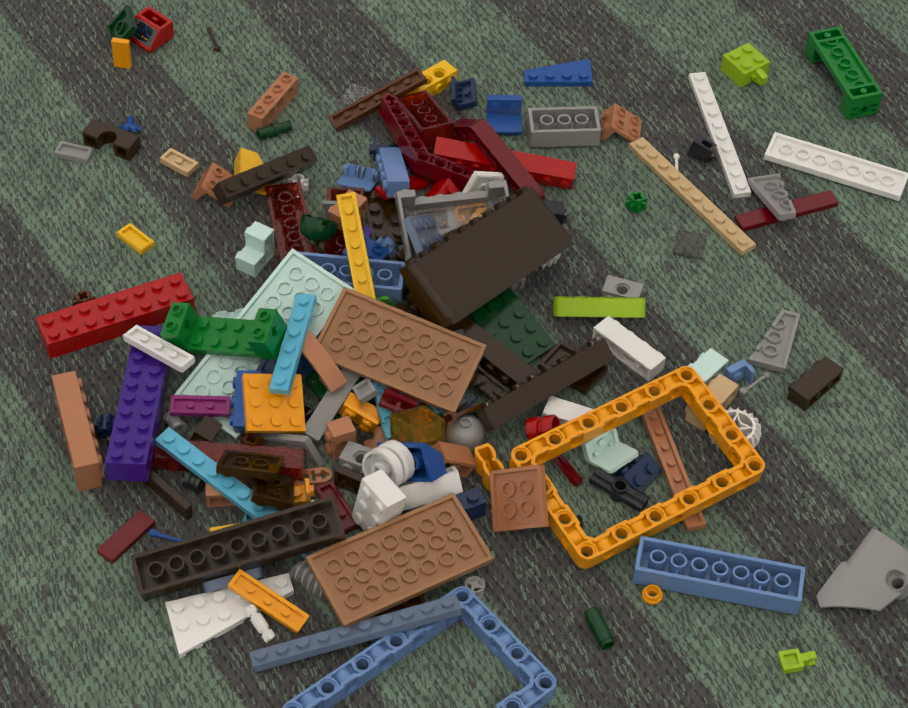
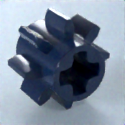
M102 413L99 419L94 418V431L99 437L108 438L111 436L115 420L113 415Z

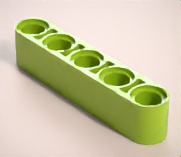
M553 297V316L645 317L646 298Z

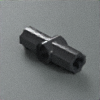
M599 467L594 470L590 477L589 483L608 493L613 501L623 502L638 512H642L649 502L650 497L631 487L629 481L624 477H615L604 472Z

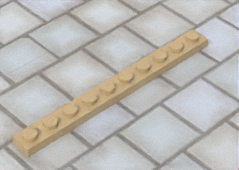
M641 137L629 143V149L741 256L755 249L756 243L647 140Z

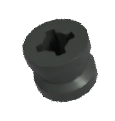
M189 470L183 480V487L186 489L191 488L195 493L200 494L205 487V482Z

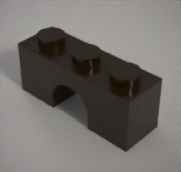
M95 119L82 132L84 145L99 150L104 144L113 143L114 155L131 161L141 148L139 135Z

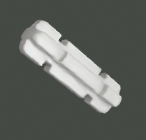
M250 604L245 608V614L248 618H251L250 621L259 634L262 633L261 637L266 643L272 641L275 638V633L272 629H269V625L261 613L257 612V607L254 604Z

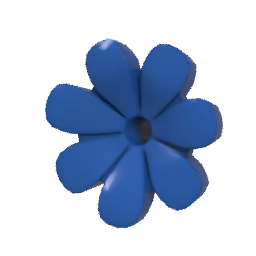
M127 116V123L118 127L125 131L130 130L131 132L142 130L141 126L134 123V116Z

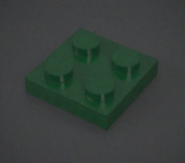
M125 5L106 26L110 44L113 37L128 40L138 30L132 7Z

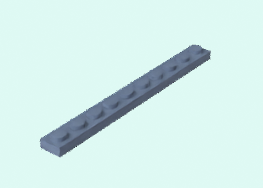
M455 594L362 620L345 628L341 626L251 651L249 654L254 673L459 616L462 615V611Z

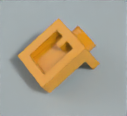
M305 478V485H294L293 506L311 502V497H314V485H310L309 478Z

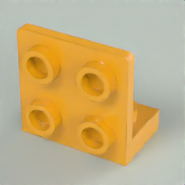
M350 392L338 412L341 418L349 416L351 421L366 433H372L380 421L377 407L369 402L361 404L357 396Z

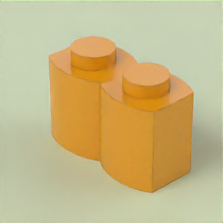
M489 443L475 447L474 460L477 465L475 470L482 476L484 487L491 491L489 471L504 469V466L496 458L494 448Z

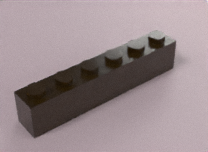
M310 145L222 180L216 184L212 191L221 206L289 178L294 174L311 169L318 160Z

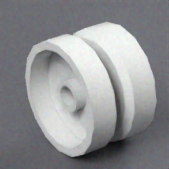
M388 440L364 455L362 470L366 477L382 469L395 485L399 486L413 476L415 462L406 446L396 440Z

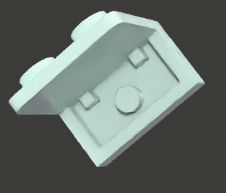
M616 428L581 445L585 461L609 474L616 472L639 456L636 449L619 441Z

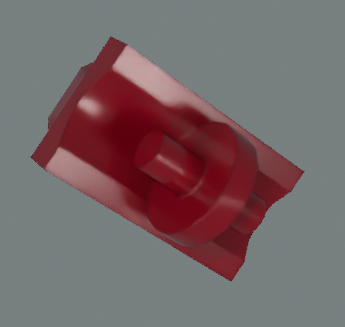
M389 387L388 389L385 388L378 406L392 411L391 416L394 418L396 414L411 419L418 401L410 396L401 395L397 390Z

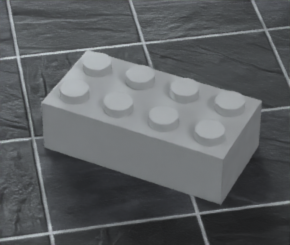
M597 106L528 108L526 123L530 147L599 146L601 127Z

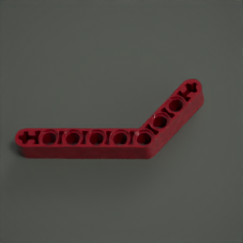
M384 94L379 113L411 170L415 174L437 182L450 178L455 186L463 191L473 172L477 170L429 153L398 98L393 94Z
M459 119L444 128L445 134L449 139L474 141L496 170L505 176L504 180H506L516 194H518V189L528 186V188L533 187L540 198L544 199L545 195L542 188L485 119Z

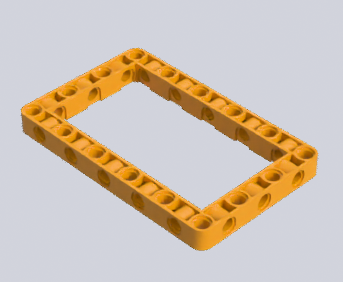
M682 366L543 433L512 450L509 460L510 468L540 465L682 396L734 466L710 476L705 482L697 486L693 485L675 494L673 498L662 504L659 502L628 521L626 519L606 529L605 533L595 538L587 537L580 527L579 520L569 506L564 504L557 494L558 490L545 473L549 526L578 567L582 569L591 568L638 544L641 536L651 537L760 480L765 468L763 459L692 367Z

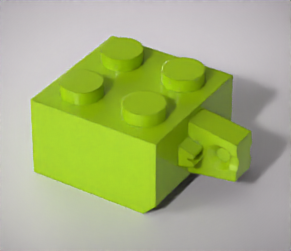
M746 43L723 55L720 70L739 87H743L753 81L762 87L767 84L770 61L750 43Z

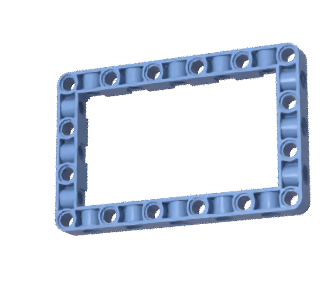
M459 586L442 598L456 594L462 615L384 636L286 702L282 708H331L459 619L525 686L520 691L513 692L496 704L495 708H541L554 698L557 681L554 675L468 587Z

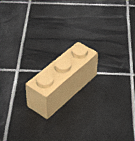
M719 373L715 379L712 378L708 382L707 387L725 409L737 396L739 385ZM687 405L685 408V420L705 432V427Z

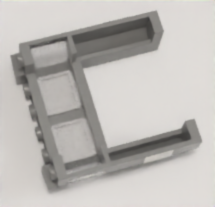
M492 180L484 185L483 191L455 192L449 195L437 194L431 197L419 196L416 198L415 190L403 189L397 191L394 197L405 261L412 257L417 258L418 256L402 219L409 216L431 214V217H434L438 226L436 229L438 233L442 235L468 224V221L475 217H482L481 213L488 209L493 210V205L496 203L507 201L506 197L509 196L506 180ZM524 277L510 287L511 290H517L518 287L519 290L524 288L526 278Z

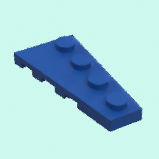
M590 59L524 70L525 86H592L593 78Z

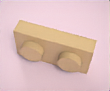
M172 148L168 149L159 158L161 164L187 178L199 168V162Z

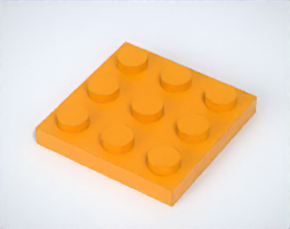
M243 373L242 390L245 433H305L301 374H295L290 395L270 393L269 386L273 374Z

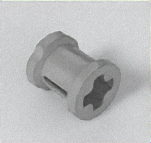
M169 411L163 416L165 424H168L179 435L187 430V425L181 420L180 416H170Z

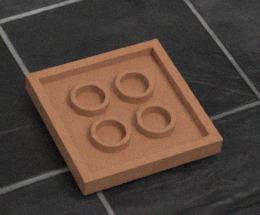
M540 464L489 471L493 532L549 527L545 465Z

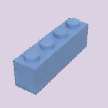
M399 147L379 148V154H376L375 162L378 165L382 190L386 191L387 198H395L394 194L397 191L409 189L410 185L403 156Z

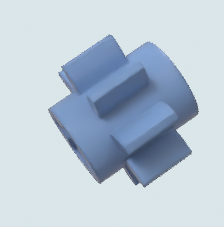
M381 236L376 242L389 250L387 256L392 258L397 253L395 249L397 244L389 236L385 239Z

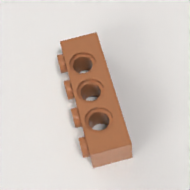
M283 72L247 112L248 128L256 131L258 128L270 126L299 93L298 77Z

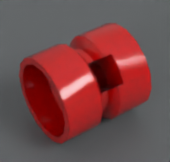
M545 415L542 419L539 416L527 418L526 435L528 440L560 426L557 415Z

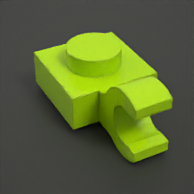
M799 648L779 651L777 654L783 674L804 671L805 666L816 665L815 660H817L815 651L800 654Z

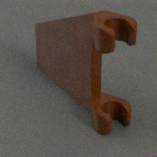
M478 404L458 413L446 412L442 416H438L435 421L441 419L444 422L443 426L438 427V429H443L453 424L462 415L480 409L481 405Z

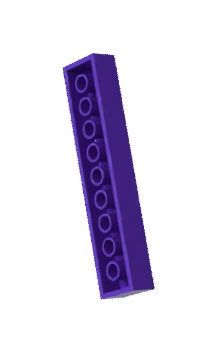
M140 326L162 338L160 333L163 326ZM132 345L105 460L107 480H149L156 445L155 439L158 436L171 371L170 366Z

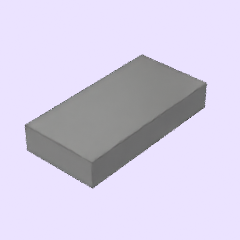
M60 141L54 151V157L88 164L94 153V148Z

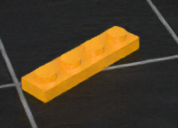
M241 569L238 570L227 585L228 589L249 603L254 604L259 610L295 634L299 633L309 619L310 615Z

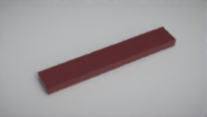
M831 190L791 200L796 211L795 218L837 207L839 203ZM767 207L738 214L734 218L743 232L781 222Z

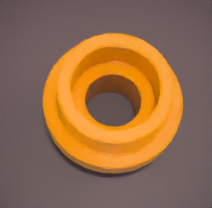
M650 584L643 589L642 599L647 604L655 605L661 602L663 593L657 585Z

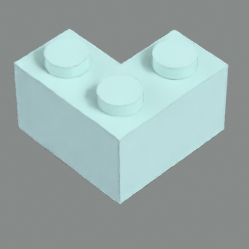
M255 221L245 230L246 245L235 256L236 269L253 277H256L275 255L274 229Z

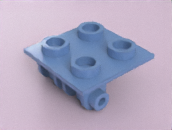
M347 163L343 165V171L345 172L335 185H339L344 189H358L359 192L363 193L370 192L379 181V173L375 168L363 166L360 174V165Z

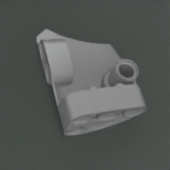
M872 528L847 562L843 561L840 563L816 595L820 608L845 607L881 612L894 600L905 599L908 597V551L885 534ZM903 585L900 589H895L896 586Z

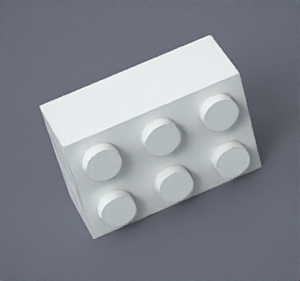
M380 469L362 478L352 513L353 520L364 531L401 516L407 497L387 474Z

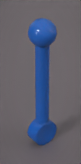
M156 529L149 531V535L152 538L157 536L174 542L182 540L158 533Z

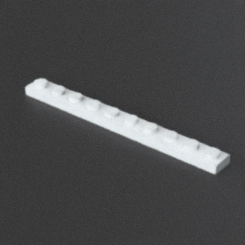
M705 72L689 73V82L710 138L717 145L715 151L717 152L716 154L733 198L750 197V187Z

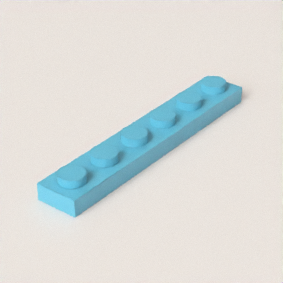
M314 294L296 295L269 386V391L272 394L290 395L317 301Z

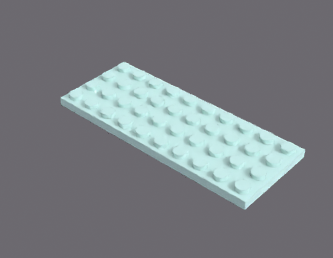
M292 248L236 319L255 320L259 308L277 309L288 325L296 295L314 294L317 301L308 330L318 339L343 288L346 287L354 290V288ZM206 354L174 395L232 397V395H235L233 377H236L237 370L256 371L262 359ZM231 407L230 414H234V407ZM211 417L223 425L221 430L235 440H238L243 434L235 433L233 426H230V417Z

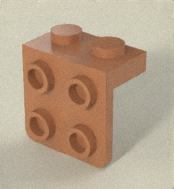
M614 103L601 114L600 139L605 141L616 132L633 142L640 138L642 121L638 116Z

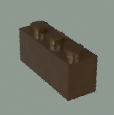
M827 356L820 361L817 360L809 371H804L800 379L793 381L789 385L787 399L802 410H808L841 380L844 368Z

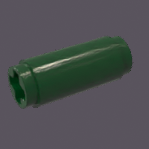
M597 607L587 609L584 612L585 620L599 647L602 650L612 648L615 645L614 637L600 610Z

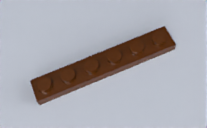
M416 68L328 116V119L338 132L379 110L384 94H393L399 99L426 84L427 79L421 70Z

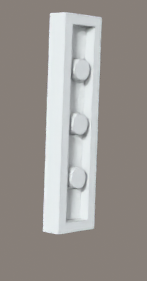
M135 325L123 335L125 342L181 373L195 363L193 355L138 325Z

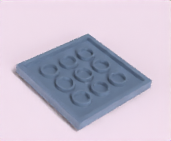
M431 214L409 216L402 219L416 254L425 249L430 250V245L437 241H443L442 235L436 229L438 226L434 217H431Z

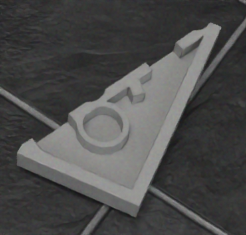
M258 433L259 438H264V444L270 441L278 445L277 450L302 461L305 458L313 460L318 468L322 467L325 463L309 436L284 433Z

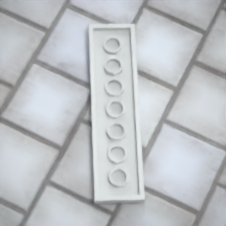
M777 132L774 133L764 155V160L896 201L900 200L908 180L907 172Z

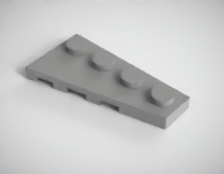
M780 173L748 178L749 187L779 221L795 219L796 211L792 201L788 199L789 194L784 189L783 181L780 180Z
M782 309L769 331L764 335L761 343L757 345L754 353L748 358V364L785 373L800 314Z

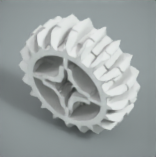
M730 406L726 412L755 448L759 444L762 434L758 418H753V413L747 414L746 409L740 411L739 407H737L736 410H733ZM708 434L709 438L712 441V444H716V448L720 449V447L717 445V443L714 441L711 435Z

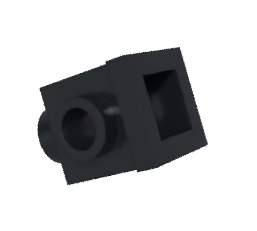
M699 135L693 141L687 156L693 155L700 161L707 162L709 160L712 162L717 153L715 152L717 145Z

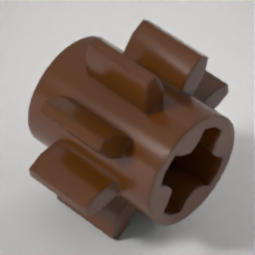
M79 291L76 295H73L72 306L96 298L91 296V291Z
M247 433L244 437H240V451L263 452L264 438H259L258 433Z

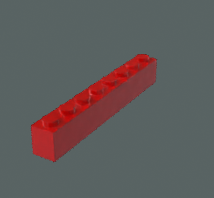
M443 137L436 138L433 155L477 171L498 172L475 143ZM511 150L538 184L560 187L561 189H572L577 162Z

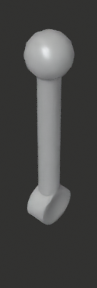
M764 372L762 377L747 387H741L739 393L745 395L749 389L759 382L769 379L770 373Z

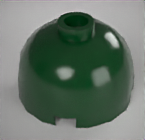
M302 214L300 231L305 238L309 239L308 243L319 246L320 242L326 243L334 237L338 223L322 217L311 218L312 215Z

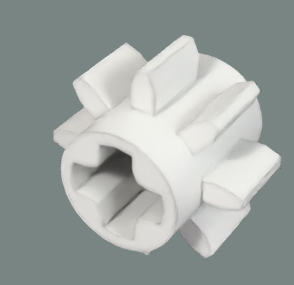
M294 174L291 178L287 179V190L292 191L293 195H303L305 191H308L309 179H305L303 174Z

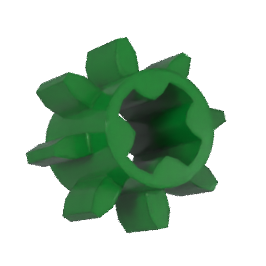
M632 192L631 195L627 194L625 207H629L630 212L639 213L642 210H646L648 198H644L641 192Z

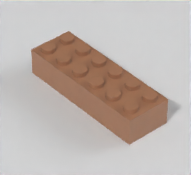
M75 371L52 375L56 403L78 491L103 486L102 478H105L101 454L97 451L99 450L98 441L95 438L94 426L90 420V411L86 405V395L82 390V380L77 378Z

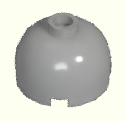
M462 415L453 424L446 427L445 438L447 443L467 446L470 448V451L474 452L475 447L482 445L484 442V427L481 421L473 415Z

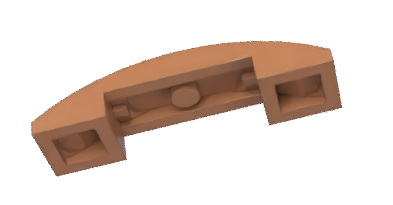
M308 330L302 355L319 375L320 381L332 394L344 386L347 381L328 352Z

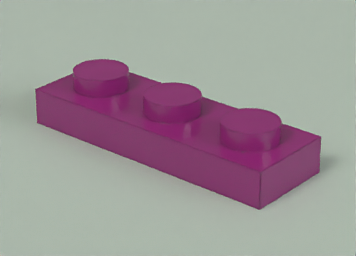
M171 395L169 413L170 416L205 417V415H208L210 417H230L231 396Z

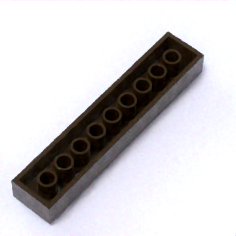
M334 495L134 554L130 558L140 596L144 601L201 585L207 581L236 574L239 569L247 571L331 546L345 540L346 535Z

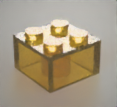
M426 405L391 413L390 435L398 442H424L434 446L438 441L445 442V420Z

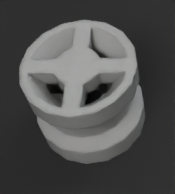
M478 576L468 577L465 580L464 587H468L482 600L485 589L484 580Z

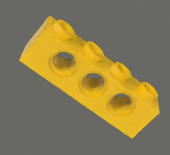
M444 59L422 71L427 79V83L398 99L405 112L448 88L451 83V76H455L457 80L458 70Z

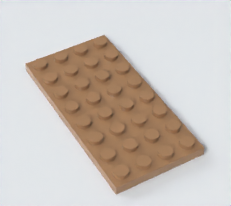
M346 287L343 288L317 339L338 367L385 387H391L404 395L445 412L455 413L487 348V345Z
M454 493L306 556V562L343 628L352 626L486 566L494 560Z

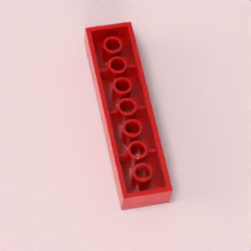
M180 272L35 318L38 333L51 359L121 337L135 325L155 326L165 323L172 302L190 303L194 310L195 303L194 297Z

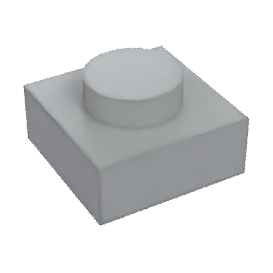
M367 378L352 387L361 404L379 395L371 380Z

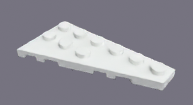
M289 573L258 580L284 599L294 594ZM228 588L165 602L179 658L186 656V653L195 648L202 647L203 643L212 638L216 639L244 623V620L248 618L244 610L251 603Z

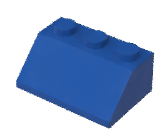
M377 442V447L384 442ZM401 442L408 448L415 462L414 474L407 481L433 482L447 473L442 453L424 442Z

